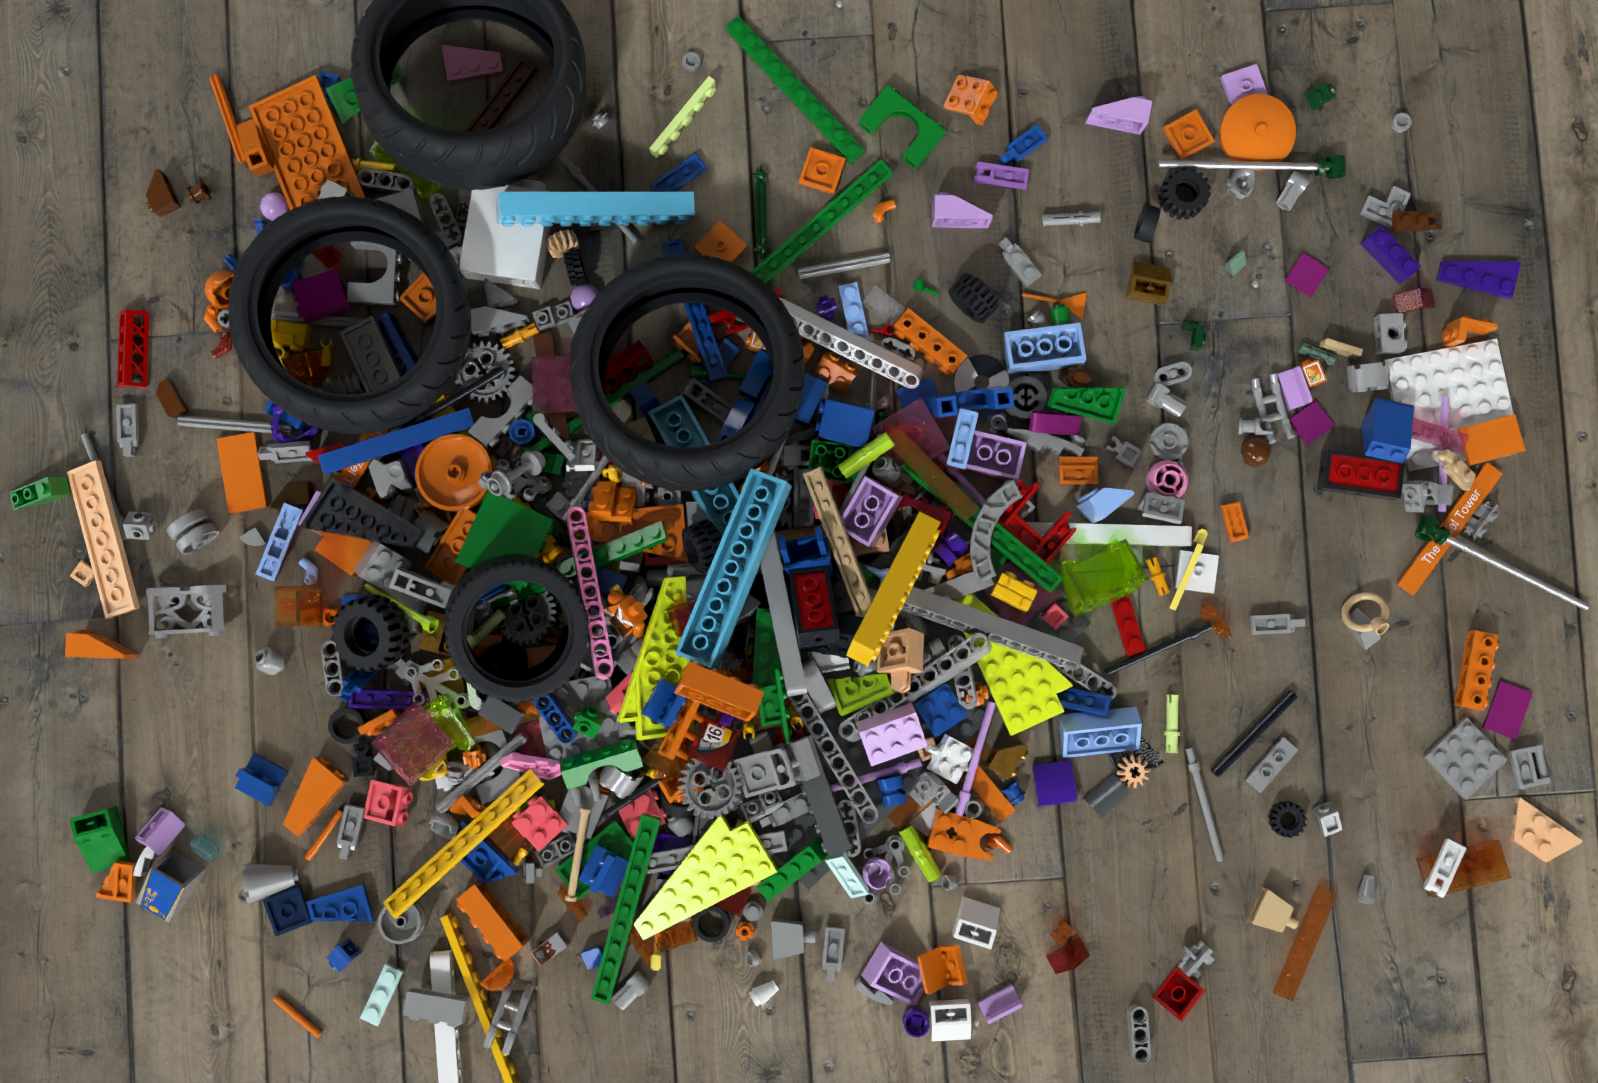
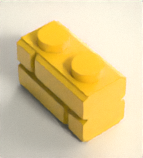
M271 319V332L276 349H283V346L290 347V350L302 352V349H309L312 333L311 326Z
M1011 572L1000 573L990 595L1023 612H1027L1038 591L1034 588L1035 585L1026 580L1023 582L1017 580V576Z

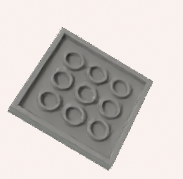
M595 675L569 680L553 692L571 719H573L577 709L582 710L585 704L606 714L594 739L578 732L577 737L572 742L562 743L537 710L548 759L561 760L568 756H574L624 740V738L619 737V722H617L619 714H614L609 710V704L605 699L613 690L611 677L601 680ZM545 696L541 697V703L548 706L549 699ZM553 712V720L559 722L561 720L560 715ZM564 729V735L568 738H571V730Z

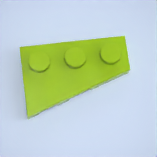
M886 673L865 675L863 677L827 679L841 716L895 693L891 689V680Z

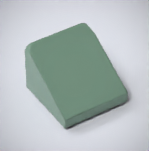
M1240 250L1224 264V268L1232 276L1246 266L1245 252Z

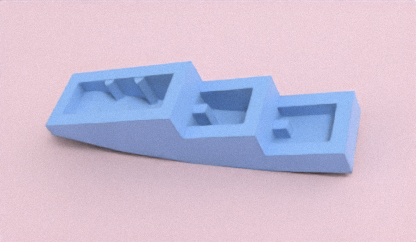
M286 503L283 504L255 575L275 581L303 512L302 509Z

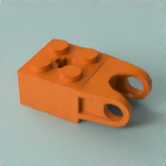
M935 807L926 845L929 848L963 857L994 860L993 854L981 849L980 839L987 833L1000 834L1001 829L977 818H970L964 814L963 816L957 815L953 811H948L944 814L940 808ZM950 827H953L955 831L952 836L946 833V830H950Z

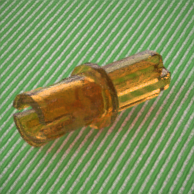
M566 886L561 887L557 891V895L567 906L566 909H569L578 922H581L589 914L578 902V899L575 902L566 901L565 895L568 894V888Z
M632 928L628 939L634 946V951L638 952L645 965L648 966L651 964V955L653 953L647 946L648 942L642 939L636 928Z

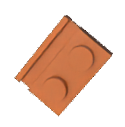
M1060 456L1059 485H1098V457Z

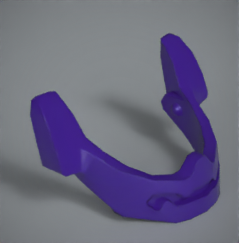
M277 405L272 409L275 412V416L271 421V433L273 438L279 443L297 442L304 437L312 439L319 431V428L314 426L309 430L305 429L296 438H286L277 428L278 419L282 415L283 410Z

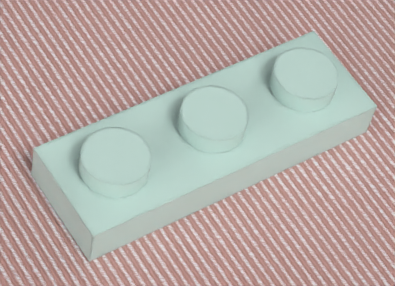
M845 852L830 857L829 855L826 856V863L850 898L869 894V887Z
M388 963L384 965L360 1019L377 1027L380 1025L404 973L403 970Z

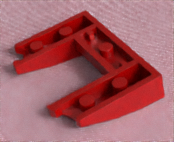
M1019 479L1016 485L1023 497L1010 505L999 517L997 523L1046 564H1049L1077 529L1075 527L1070 529L1067 518L1071 517L1069 511H1066L1042 537L1034 531L1017 513L1040 485L1033 483L1031 487L1022 484L1023 480Z

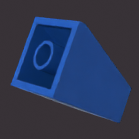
M826 397L823 398V402L820 401L818 406L820 417L819 420L815 421L814 431L818 437L861 448L868 443L874 415L872 408L866 405Z
M1375 398L1361 425L1366 456L1403 464L1411 450L1414 405Z

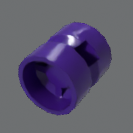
M950 530L943 537V542H938L932 551L945 565L950 567L957 560L956 556L962 555L969 547L955 532Z
M911 1006L904 1011L903 1024L906 1032L913 1037L924 1036L930 1027L925 1010L919 1006Z

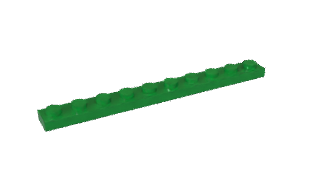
M739 15L724 27L731 38L833 147L846 158L851 166L865 154V150Z
M882 159L878 161L753 269L751 273L760 278L762 282L768 284L891 178L894 173Z
M675 350L671 351L662 362L656 361L650 366L651 369L645 373L641 371L636 374L634 380L630 383L624 382L618 387L619 390L615 393L609 392L606 394L611 408L631 395L629 391L642 382L650 383L685 360L680 350L677 352ZM579 414L570 418L571 421L568 423L570 435L583 427ZM544 435L538 439L539 443L534 446L529 445L525 447L522 452L536 450L542 454L553 447L554 444Z
M913 453L901 466V470L944 506L949 507L950 511L973 529L981 509ZM995 524L990 544L1051 594L1063 577L1000 524Z
M659 521L592 549L595 569L598 570L668 541L665 524ZM584 552L578 556L585 559L588 557V554ZM573 557L553 565L569 581L577 578ZM588 570L581 572L582 576L590 573ZM529 582L526 588L522 587L521 591L516 589L518 602L527 599L531 595L547 591V589ZM504 596L491 602L492 609L497 611V609L510 606L509 597Z
M646 813L641 814L591 1000L607 1005L611 1003L662 818Z

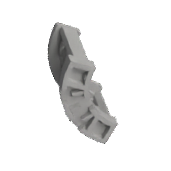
M226 585L184 587V591H181V587L146 589L149 611L148 634L155 635V639L168 638L167 634L208 632V636L221 635V631H227V627H224L223 593L226 592ZM188 595H191L192 602L198 608L203 609L201 614L191 623L175 612L185 606ZM155 596L157 597V600L160 606L162 607V610L156 611ZM200 596H203L202 603H206L205 605L199 602ZM174 598H179V604L172 607L170 604H176ZM166 613L168 616L163 617L160 622L167 621L168 626L163 629L157 628L156 615ZM177 624L185 628L181 630H174ZM200 624H203V626L205 627V628L195 629V628H197Z

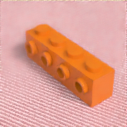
M909 308L893 326L894 334L902 340L905 338L910 342L909 346L915 351H921L924 354L923 357L928 362L936 363L939 366L938 369L945 375L949 374L952 376L968 356Z
M1468 630L1454 706L1484 711L1487 707L1488 689L1492 684L1491 672L1496 663L1494 656L1495 651L1499 647L1498 635Z

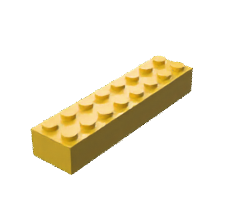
M918 513L856 632L846 656L866 666L869 665L871 660L875 661L898 614L941 532L938 529L940 521L924 513Z

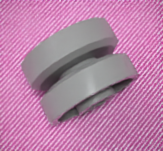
M202 508L181 516L166 530L170 538L177 541L176 547L183 555L201 549L219 535V530L215 524L208 523L210 517L205 509Z
M415 901L396 919L392 917L385 906L379 914V932L390 943L403 944L413 941L425 929L427 921L425 910Z

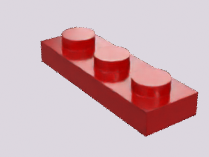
M1129 595L1110 600L1125 655L1129 656L1146 651Z

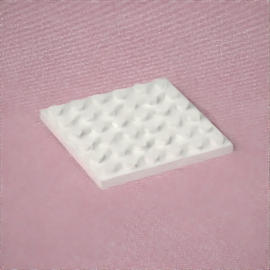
M1497 339L1383 361L1387 362L1388 387L1391 401L1414 405L1411 450L1405 459L1407 472L1439 466V459L1436 455L1438 450H1440L1441 397H1449L1448 429L1451 430H1448V449L1456 453L1462 461H1466L1457 429L1513 414Z

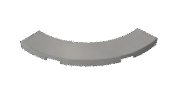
M1014 479L999 488L988 499L975 521L970 542V557L978 584L996 576L990 554L991 536L995 524L1003 512L1023 497Z

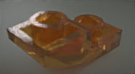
M1210 603L1200 604L1202 608L1200 609V614L1203 620H1206V623L1215 622V625H1213L1215 634L1220 638L1231 637L1230 629L1221 614Z
M693 921L667 928L653 935L658 953L698 940L693 928Z

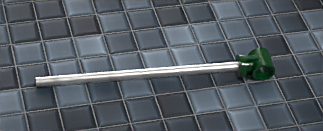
M1331 155L1326 157V161L1324 157H1317L1314 163L1158 161V168L1314 170L1315 176H1322L1326 172V178L1329 179L1346 176L1344 155Z
M1431 516L1420 517L1414 534L1416 538L1427 542L1434 541V543L1440 546L1447 542L1584 610L1589 609V603L1450 536L1449 528L1445 526L1438 528L1440 522L1436 518Z

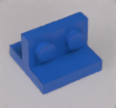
M659 679L641 714L669 729L677 720V713L680 707L686 703L687 698L674 693L676 686L663 679Z
M254 753L247 766L238 770L236 776L240 779L235 789L267 806H271L289 771Z
M597 844L578 880L591 886V891L595 893L601 891L613 898L625 876L629 860Z

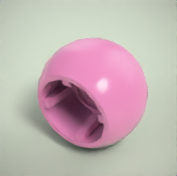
M1172 460L1157 462L1150 468L1146 476L1148 491L1157 492L1163 496H1176L1180 498L1185 493L1189 483L1185 468ZM1161 473V476L1159 477V483L1157 484V474ZM1166 475H1170L1173 478L1172 485L1166 483ZM1159 487L1170 489L1168 493L1163 492Z

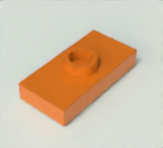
M1240 501L1221 505L1220 509L1229 543L1250 538Z

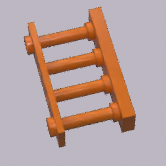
M687 698L686 703L680 707L677 713V720L670 726L658 754L674 760L675 756L691 762L692 758L698 760V755L696 757L680 749L684 737L699 744L701 736L688 730L692 719L704 725L706 724V726L708 724L718 726L719 724V728L722 726L726 728V726L719 723L722 713L717 712L713 721L697 712L700 703ZM701 737L703 742L709 743V741H706L703 739V737Z

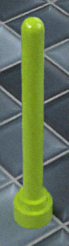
M369 582L364 585V588L369 592L382 597H388L390 602L394 601L398 605L399 610L402 609L405 614L420 622L425 631L433 633L438 628L439 620L435 617L420 614Z

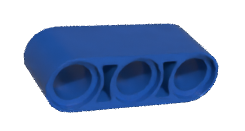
M548 693L545 696L549 699L548 706L541 703V697L534 700L535 707L562 743H570L577 737L578 731L572 729L574 722L553 693ZM553 712L560 715L561 720L559 722L553 720ZM564 729L571 730V738H568L564 735Z

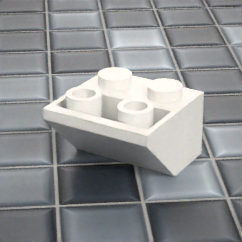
M963 896L951 933L952 936L991 949L997 932L1000 908Z
M968 999L929 1001L931 1041L971 1039V1010Z

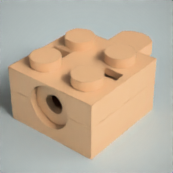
M911 628L889 632L877 657V672L881 674L886 673L891 677V689L901 693L909 691L911 674L923 672L924 634Z

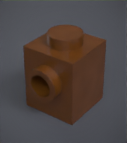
M1079 365L1076 368L1074 366L1069 368L1064 373L1066 377L1062 382L1067 387H1084L1092 378Z

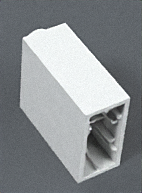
M524 180L523 187L507 184L503 187L472 190L459 264L461 273L467 279L541 289L547 255L546 240L550 236L551 226H541V223H534L533 226L524 227L522 224L504 227L502 224H497L496 198L499 192H550L546 191L547 185L536 180Z

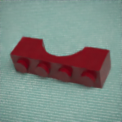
M885 484L886 487H888V488H890L891 490L895 491V488H894V487H891V486H888V485ZM902 491L900 495L903 498L896 510L905 506L914 507L919 512L940 521L941 523L938 527L941 530L940 534L946 535L953 513L949 512L950 508L941 504L938 507L930 505L932 501L922 497L920 500L913 499V494Z

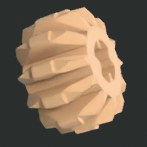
M560 230L550 235L546 240V247L554 258L564 257L563 252L576 250L580 247L578 238L573 230Z
M1130 755L1129 761L1123 757L1122 759L1125 764L1118 763L1122 770L1116 771L1118 775H1122L1119 780L1121 782L1125 781V786L1127 787L1132 783L1133 788H1137V782L1143 786L1144 782L1142 779L1149 780L1145 773H1149L1150 769L1144 768L1148 762L1142 761L1140 756L1135 759L1134 755ZM1134 767H1135V770L1137 771V773H1136V775L1133 774V776H1132V773L1129 772V771H1130L1131 768L1134 769Z

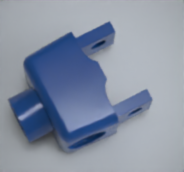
M821 526L815 527L816 535L786 541L784 534L778 536L781 563L788 581L789 570L828 565L829 575L833 573L828 539L826 534L822 532Z

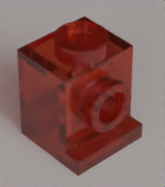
M331 245L312 253L329 270L339 268L343 262L341 260L343 256Z

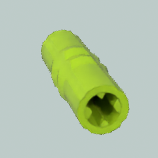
M885 432L838 464V467L842 474L849 478L894 447L895 444L887 432Z
M913 823L899 830L900 836L927 881L932 882L939 878L942 872Z

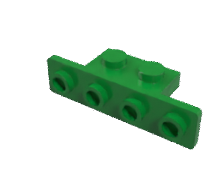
M772 664L774 683L759 686V690L764 691L758 708L760 723L762 727L781 723L783 740L787 745L790 743L789 738L792 737L791 726H787V719L790 718L788 707L784 706V700L787 699L785 688L781 686L784 676L782 669H779L776 664Z

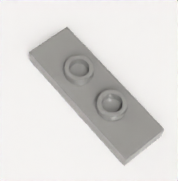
M1281 737L1244 780L1258 793H1261L1295 755L1298 749L1287 739Z

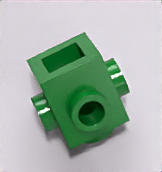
M585 704L582 710L577 709L572 719L575 721L572 729L594 739L606 714Z

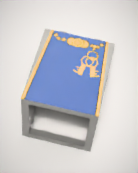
M171 850L150 868L136 904L170 923L183 909L205 869Z

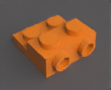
M598 481L597 486L592 487V498L594 500L589 502V513H592L593 520L632 522L637 488L618 487L617 482Z

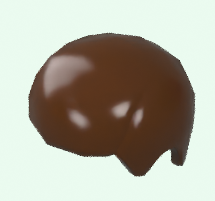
M1252 436L1246 439L1241 447L1244 462L1252 467H1261L1265 464L1271 454L1269 442L1260 436Z

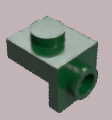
M1323 82L1304 96L1312 109L1316 111L1331 100H1335L1337 98L1335 95L1337 90L1332 83Z
M1187 321L1181 327L1183 331L1192 332L1190 350L1192 351L1200 350L1206 342V335H1203L1205 325H1199L1197 321Z

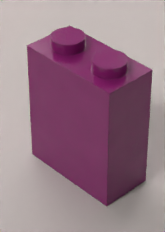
M336 268L291 282L294 289L291 290L292 297L299 305L296 307L297 313L300 318H304L306 323L351 309L341 277Z

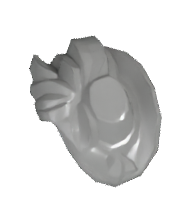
M1236 169L1230 177H1227V191L1230 190L1233 196L1238 199L1248 197L1255 183L1254 169Z

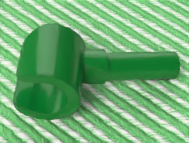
M916 279L914 281L913 288L916 292L924 291L935 296L939 295L938 291L924 287L925 280Z

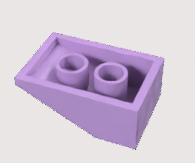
M1138 96L1094 107L1090 111L1085 124L1141 135L1149 122L1152 101L1146 97Z
M941 192L934 197L932 203V227L989 228L992 221V214L955 195Z
M880 942L861 976L870 986L915 1006L924 992L918 962L899 950Z

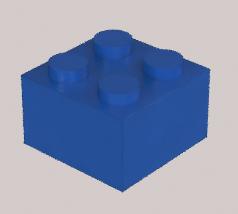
M946 682L913 704L935 738L968 716Z

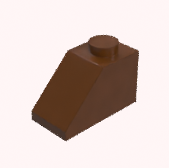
M160 169L155 170L146 193L148 199L146 204L151 213L162 217L180 209L181 206L167 175Z

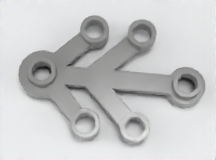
M504 459L498 461L496 465L497 470L505 474L513 471L509 468L508 461ZM518 461V462L516 463L514 469H516V468H518L519 466H521V465H522V461ZM485 471L480 475L478 484L482 488L488 489L487 480L491 477L492 472ZM526 471L523 475L529 479H525L520 475L512 480L511 485L514 486L511 492L504 496L509 500H513L523 488L530 486L532 488H526L522 497L526 501H533L538 493H547L551 489L552 483L545 476L531 475Z
M435 659L432 663L422 666L414 662L409 663L404 667L403 675L407 681L412 683L415 694L413 702L416 705L426 702V696L422 693L421 681L426 684L431 702L429 710L432 714H439L443 710L437 691L454 700L458 708L463 709L470 706L468 693L458 694L441 684V682L458 680L461 677L456 668L450 669L447 673L429 677L423 673L431 670H442L445 666L442 659ZM437 661L441 664L440 668L435 666ZM411 669L415 671L414 676L410 675ZM453 671L457 672L456 678L452 676ZM419 695L422 697L421 702H418L417 697ZM461 697L465 700L464 704L459 702ZM434 705L439 707L438 712L434 711Z
M891 835L886 839L885 844L874 848H866L863 851V856L867 860L874 858L877 854L887 852L884 859L890 865L891 878L888 881L890 893L893 895H898L901 892V887L896 881L891 866L894 856L899 866V876L905 878L910 874V870L906 866L901 853L905 844L898 835ZM893 842H898L899 845L897 848L894 849L891 847V844ZM866 851H872L873 855L871 857H867L865 855ZM862 865L856 866V870H857L858 868H863V866H862ZM902 868L907 869V873L905 875H902L900 873V870ZM894 885L899 887L897 892L891 890ZM869 887V894L873 896L871 901L865 899L866 895L861 896L862 902L865 905H873L876 902L877 889Z

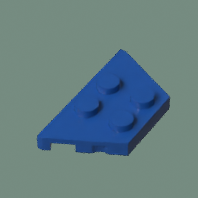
M468 818L464 819L461 822V826L463 827V829L466 826H468L471 823V821ZM487 837L460 860L483 884L503 879L509 875H515L520 871Z

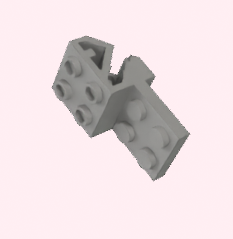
M812 735L791 740L787 745L784 742L775 745L771 749L733 760L735 768H737V774L740 775L739 780L742 783L746 798L776 789L789 788L796 785V781H808L824 773Z

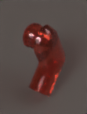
M222 332L219 347L211 350L212 355L216 359L232 350L233 343L229 332Z

